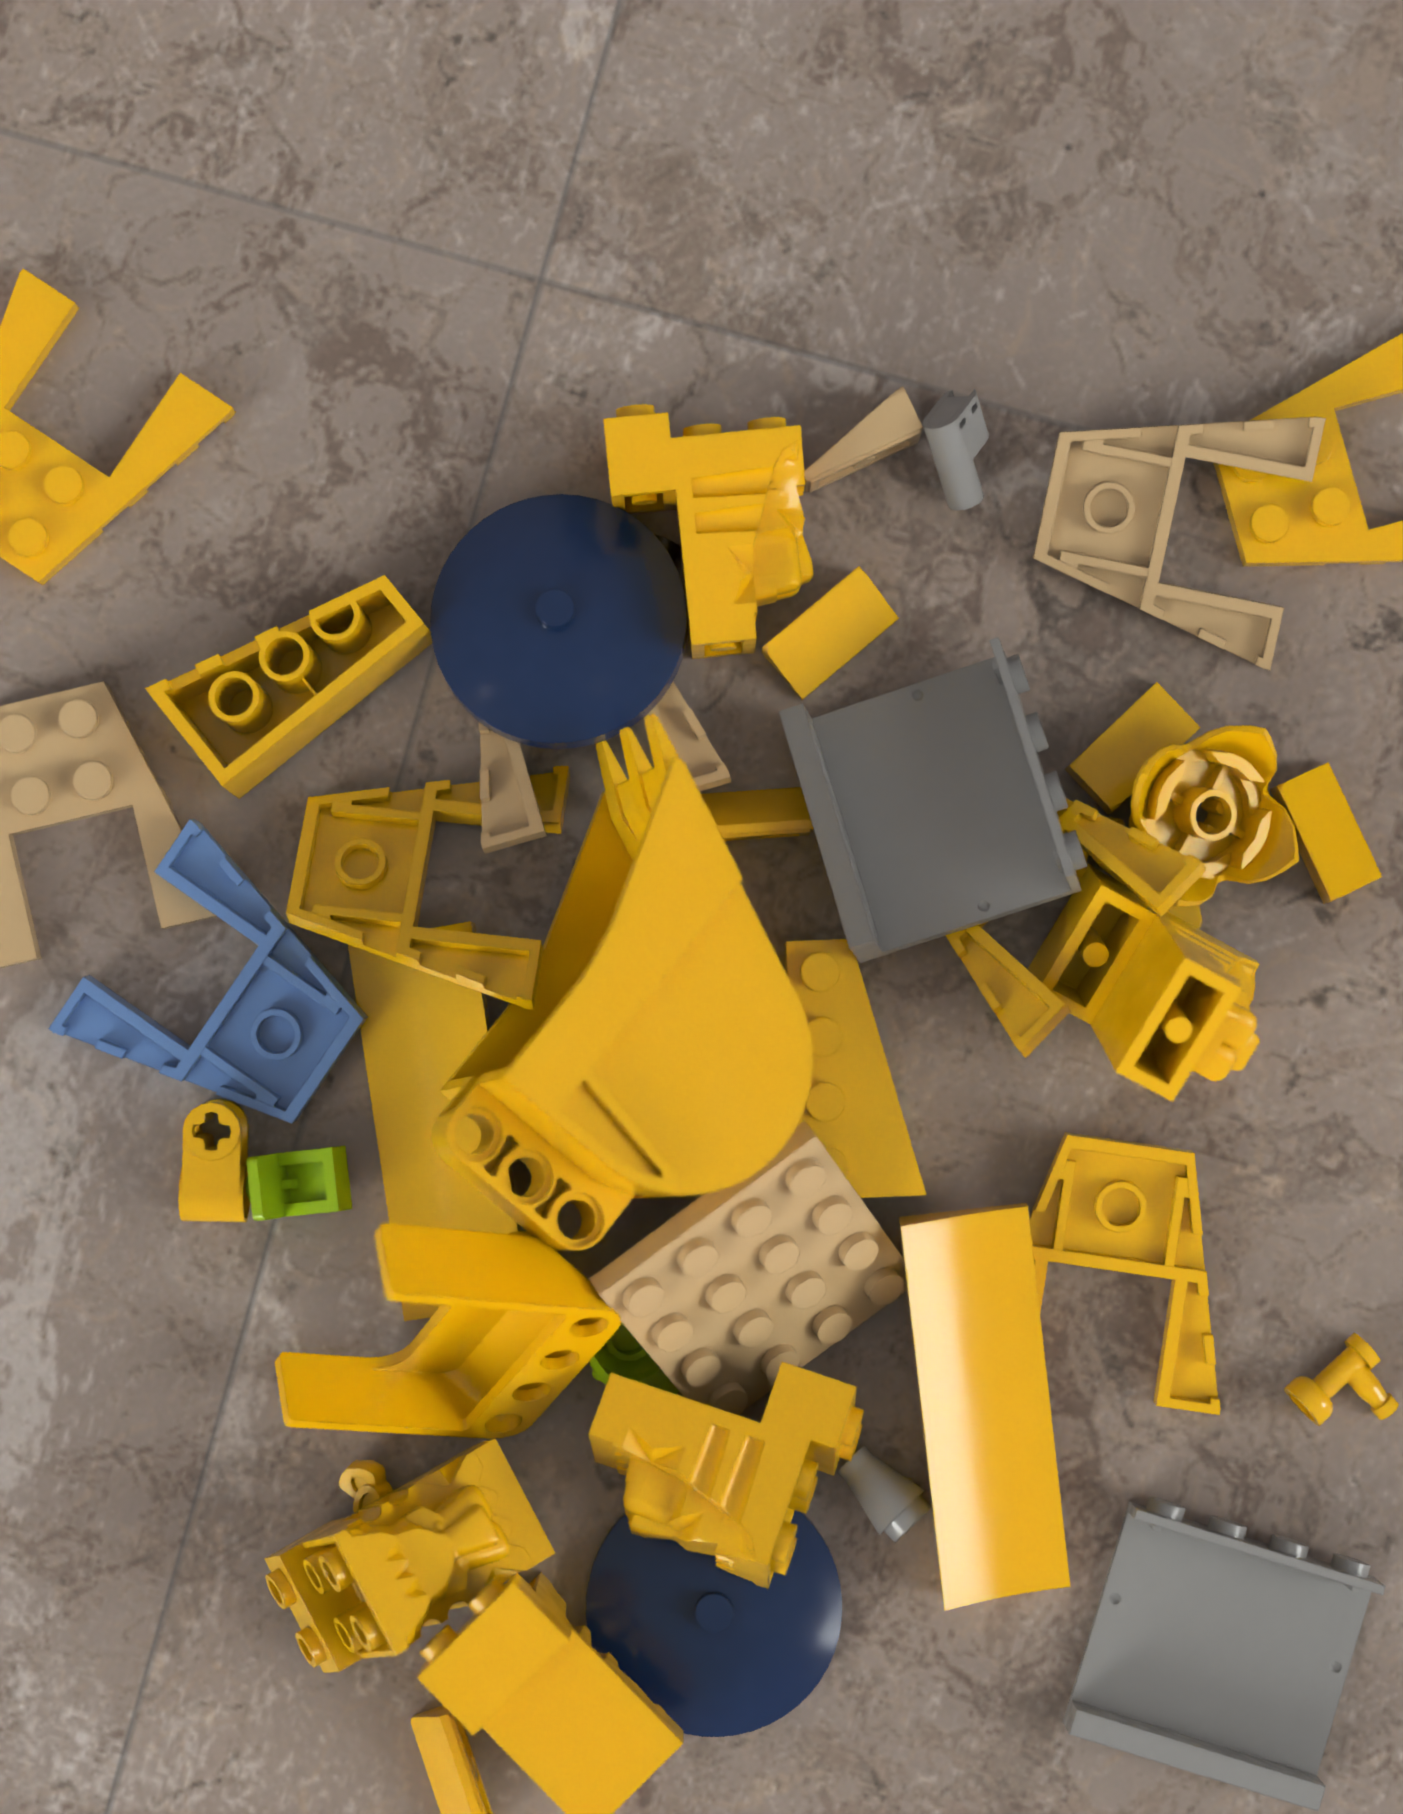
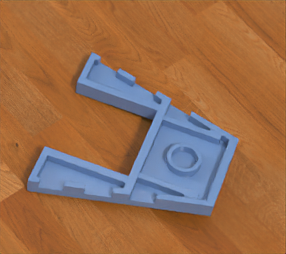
M189 819L154 872L259 945L191 1046L91 975L84 976L48 1029L58 1035H67L94 1045L95 1049L121 1059L128 1058L157 1069L160 1074L181 1082L185 1080L217 1092L215 1095L292 1124L301 1116L368 1016L202 823L197 819Z

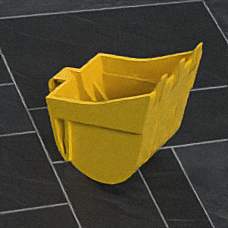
M655 713L644 718L654 763L653 768L630 727H625L619 731L629 776L628 780L608 742L604 740L595 744L605 791L600 795L543 945L534 1010L512 1003L506 1007L440 1090L451 1101L437 1117L432 1127L431 1141L434 1151L438 1156L532 1236L538 1237L555 1250H583L595 1245L608 1231L631 1199L699 1195L716 1192L746 1180L767 1165L786 1145L803 1115L812 1082V1041L803 1007L740 883L743 877L685 762L679 758ZM464 1117L474 1120L481 1131V1142L472 1154L463 1151L458 1146L455 1138L456 1126ZM516 1159L527 1165L532 1176L531 1185L522 1196L514 1194L506 1181L507 1170ZM567 1202L574 1204L581 1215V1227L578 1233L570 1239L562 1234L557 1224L558 1212Z

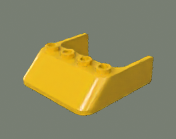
M382 1223L375 1231L374 1236L385 1297L390 1301L438 1304L441 1306L409 1345L390 1355L356 1357L298 1352L280 1353L275 1360V1369L283 1421L286 1426L294 1428L486 1439L514 1436L533 1425L619 1329L622 1323L620 1321L621 1318L601 1298L588 1278L555 1249L538 1237H533L528 1232L515 1231L504 1234Z

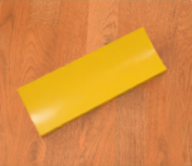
M472 921L433 928L476 933L475 923ZM348 945L356 1003L368 1016L360 1030L389 1223L504 1234L522 1231L521 1226L446 1164L434 1151L431 1141L432 1127L437 1117L451 1101L440 1090L491 1027L486 994ZM469 1117L462 1118L456 1126L455 1138L458 1146L463 1151L472 1154L481 1142L480 1128ZM510 1164L507 1170L506 1181L511 1191L516 1194L512 1164ZM401 1302L404 1321L431 1318L441 1306L438 1304Z
M1027 1203L899 1217L944 1611L1006 1596L1071 1587Z

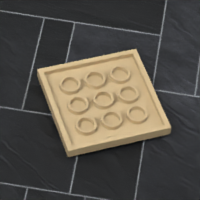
M805 1120L796 1127L794 1133L780 1152L761 1170L731 1187L705 1193L589 1278L601 1298L611 1309H614L620 1315V1321L685 1398L736 1415H740L746 1408L772 1390L781 1362L802 1368L907 1291L902 1255Z

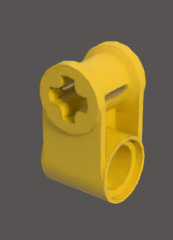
M222 1098L210 1100L191 1110L184 1120L182 1130V1167L178 1192L181 1221L247 1222L250 1210V1201L246 1194V1178L248 1175L246 1161L249 1145L248 1118L242 1107L231 1100ZM215 1113H218L219 1124L229 1125L231 1131L230 1135L221 1138L217 1145H214L212 1134L203 1133L202 1123L213 1119Z

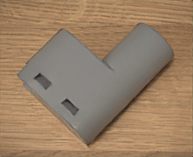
M974 389L970 396L954 397L953 390H951L938 400L924 418L922 424L948 507L959 511L976 506L984 498L973 459L987 442L989 433L976 390Z

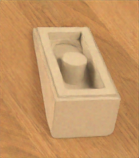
M903 386L884 400L804 471L805 492L809 491L811 493L919 442L923 426Z

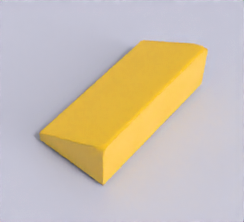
M858 566L762 647L761 653L799 698L803 700L899 618L868 575Z
M1329 762L1270 789L1274 799L1287 809L1295 825L1298 851L1323 904L1341 898L1382 877Z
M801 787L701 794L724 841L809 836L813 830Z
M444 1705L415 1714L411 1718V1726L440 1813L493 1814L465 1727Z

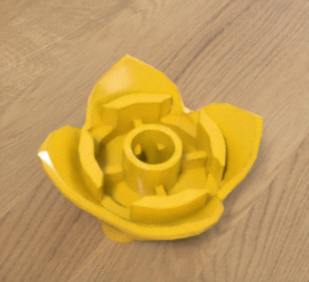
M1227 725L1207 731L1186 744H1169L1159 748L1143 763L1138 771L1132 790L1129 828L1134 827L1157 838L1161 844L1186 856L1190 854L1202 861L1206 869L1199 879L1175 902V906L1201 905L1213 896L1217 884L1221 881L1228 880L1245 884L1267 881L1299 862L1295 825L1287 809L1272 798L1268 792V784L1277 771V752L1266 728L1252 725ZM1201 802V807L1208 812L1207 818L1203 823L1196 821L1197 808Z

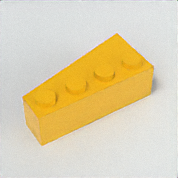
M383 575L309 610V615L281 628L275 626L254 636V641L223 656L216 654L195 664L196 668L170 681L165 678L145 689L221 786L240 799L432 644L431 631L389 579Z
M847 939L786 941L784 943L785 972L805 1012L813 1050L812 1082L809 1097L798 1125L805 1120L860 1198L927 1195L858 961L850 950Z

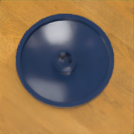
M555 494L527 498L503 507L484 518L459 541L445 562L437 580L431 604L430 626L433 649L441 672L456 699L477 721L493 732L524 745L548 749H568L592 745L618 735L621 729L635 725L659 703L670 688L683 659L687 642L688 614L684 589L678 570L664 545L649 528L626 511L613 507L610 503L580 495Z
M795 1511L791 1521L792 1524L798 1525L795 1535L797 1543L787 1573L784 1576L774 1572L769 1589L757 1586L749 1580L717 1567L715 1556L685 1550L678 1542L673 1540L646 1538L632 1534L625 1512L611 1527L601 1543L592 1565L586 1593L587 1628L591 1631V1646L601 1654L610 1652L617 1660L619 1669L631 1678L654 1704H659L680 1726L684 1734L702 1737H725L765 1727L796 1708L813 1691L829 1667L836 1650L842 1623L841 1585L829 1547L819 1530L804 1513Z

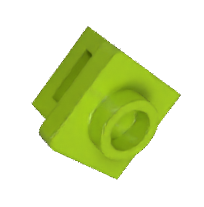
M345 1145L280 1152L247 1158L246 1194L251 1203L252 1217L255 1221L353 1209Z

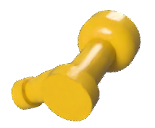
M1353 1333L1344 1341L1347 1348L1315 1378L1310 1379L1306 1376H1298L1284 1387V1391L1292 1402L1317 1426L1322 1425L1331 1416L1333 1404L1330 1398L1347 1383L1359 1397L1371 1406V1411L1379 1420H1384L1391 1416L1399 1406L1395 1398L1390 1393H1386L1378 1378L1371 1371L1381 1361L1379 1356L1356 1333Z

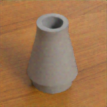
M863 1446L856 1452L852 1461H847L837 1472L847 1482L879 1536L885 1532L895 1543L932 1508L921 1496L925 1492L924 1489L874 1456L866 1446Z

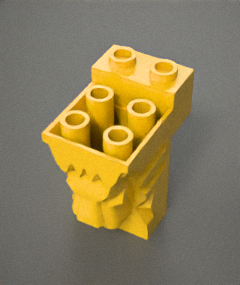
M649 404L617 408L616 417L603 418L612 506L618 507L629 514L677 510L692 659L755 653L757 607L796 595L801 585L810 582L814 574L812 559L803 537L805 517L799 496H803L805 489L801 425L786 426L785 418L767 417L748 421V430L722 433L720 424H698L683 428V437L671 438L668 412L655 413L654 406Z
M1089 865L1080 880L1082 891L1071 895L1029 965L1028 970L1068 1006L1071 1015L1091 1025L1115 1072L1172 1102L1192 1071L1211 1081H1220L1231 1070H1243L1260 1043L1259 1037L1254 1033L1257 1027V1019L1250 1011L1249 1006L1254 997L1255 972L1259 966L1258 961L1169 912L1160 917L1125 885Z
M781 1362L761 1423L610 1373L589 1431V1438L595 1462L617 1469L619 1474L626 1476L623 1504L632 1534L646 1538L673 1540L678 1542L685 1550L715 1556L717 1567L749 1580L757 1586L769 1589L774 1572L786 1575L797 1543L795 1535L798 1525L791 1523L794 1512L807 1513L818 1480L816 1476L817 1470L834 1476L840 1458L852 1461L863 1427L861 1422L864 1410L855 1407L857 1386L785 1362Z
M496 1438L474 1444L348 1517L329 1521L264 1558L271 1571L265 1576V1579L277 1604L282 1609L290 1607L301 1630L295 1633V1637L308 1663L312 1667L320 1665L323 1673L340 1672L361 1659L399 1655L422 1637V1627L442 1624L448 1620L450 1609L466 1607L493 1578L497 1577L501 1583H504L516 1572L529 1570L554 1555L555 1551Z
M517 1572L504 1585L497 1577L493 1578L467 1605L475 1614L457 1632L447 1624L420 1651V1654L427 1661L422 1665L417 1679L473 1736L483 1728L565 1814H613L683 1745L684 1731L659 1704H654L643 1690L619 1669L617 1660L610 1652L601 1654L591 1646V1631L585 1624L576 1626L568 1621L566 1618L565 1601L542 1572L530 1583Z

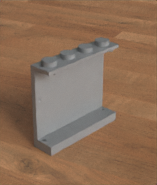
M999 637L990 640L995 657L814 718H811L803 703L778 711L850 950L860 963L1082 891L1076 870L1087 867L1086 859L1076 830L1064 834L1057 811L1068 808L1057 771L1044 774L1038 752L1049 749V745L1038 713L1025 715L1019 694L1030 691L1029 683L1019 654L1007 657Z
M1149 1497L1146 1506L1129 1501L1063 1719V1724L1069 1735L1319 1812L1326 1788L1317 1777L1371 1592L1383 1595L1386 1586L1375 1577L1368 1575L1371 1565L1349 1556L1334 1553L1331 1563L1307 1556L1308 1545L1284 1536L1272 1534L1270 1543L1267 1544L1245 1537L1248 1527L1226 1518L1210 1515L1208 1525L1183 1518L1186 1510L1184 1506L1161 1498Z

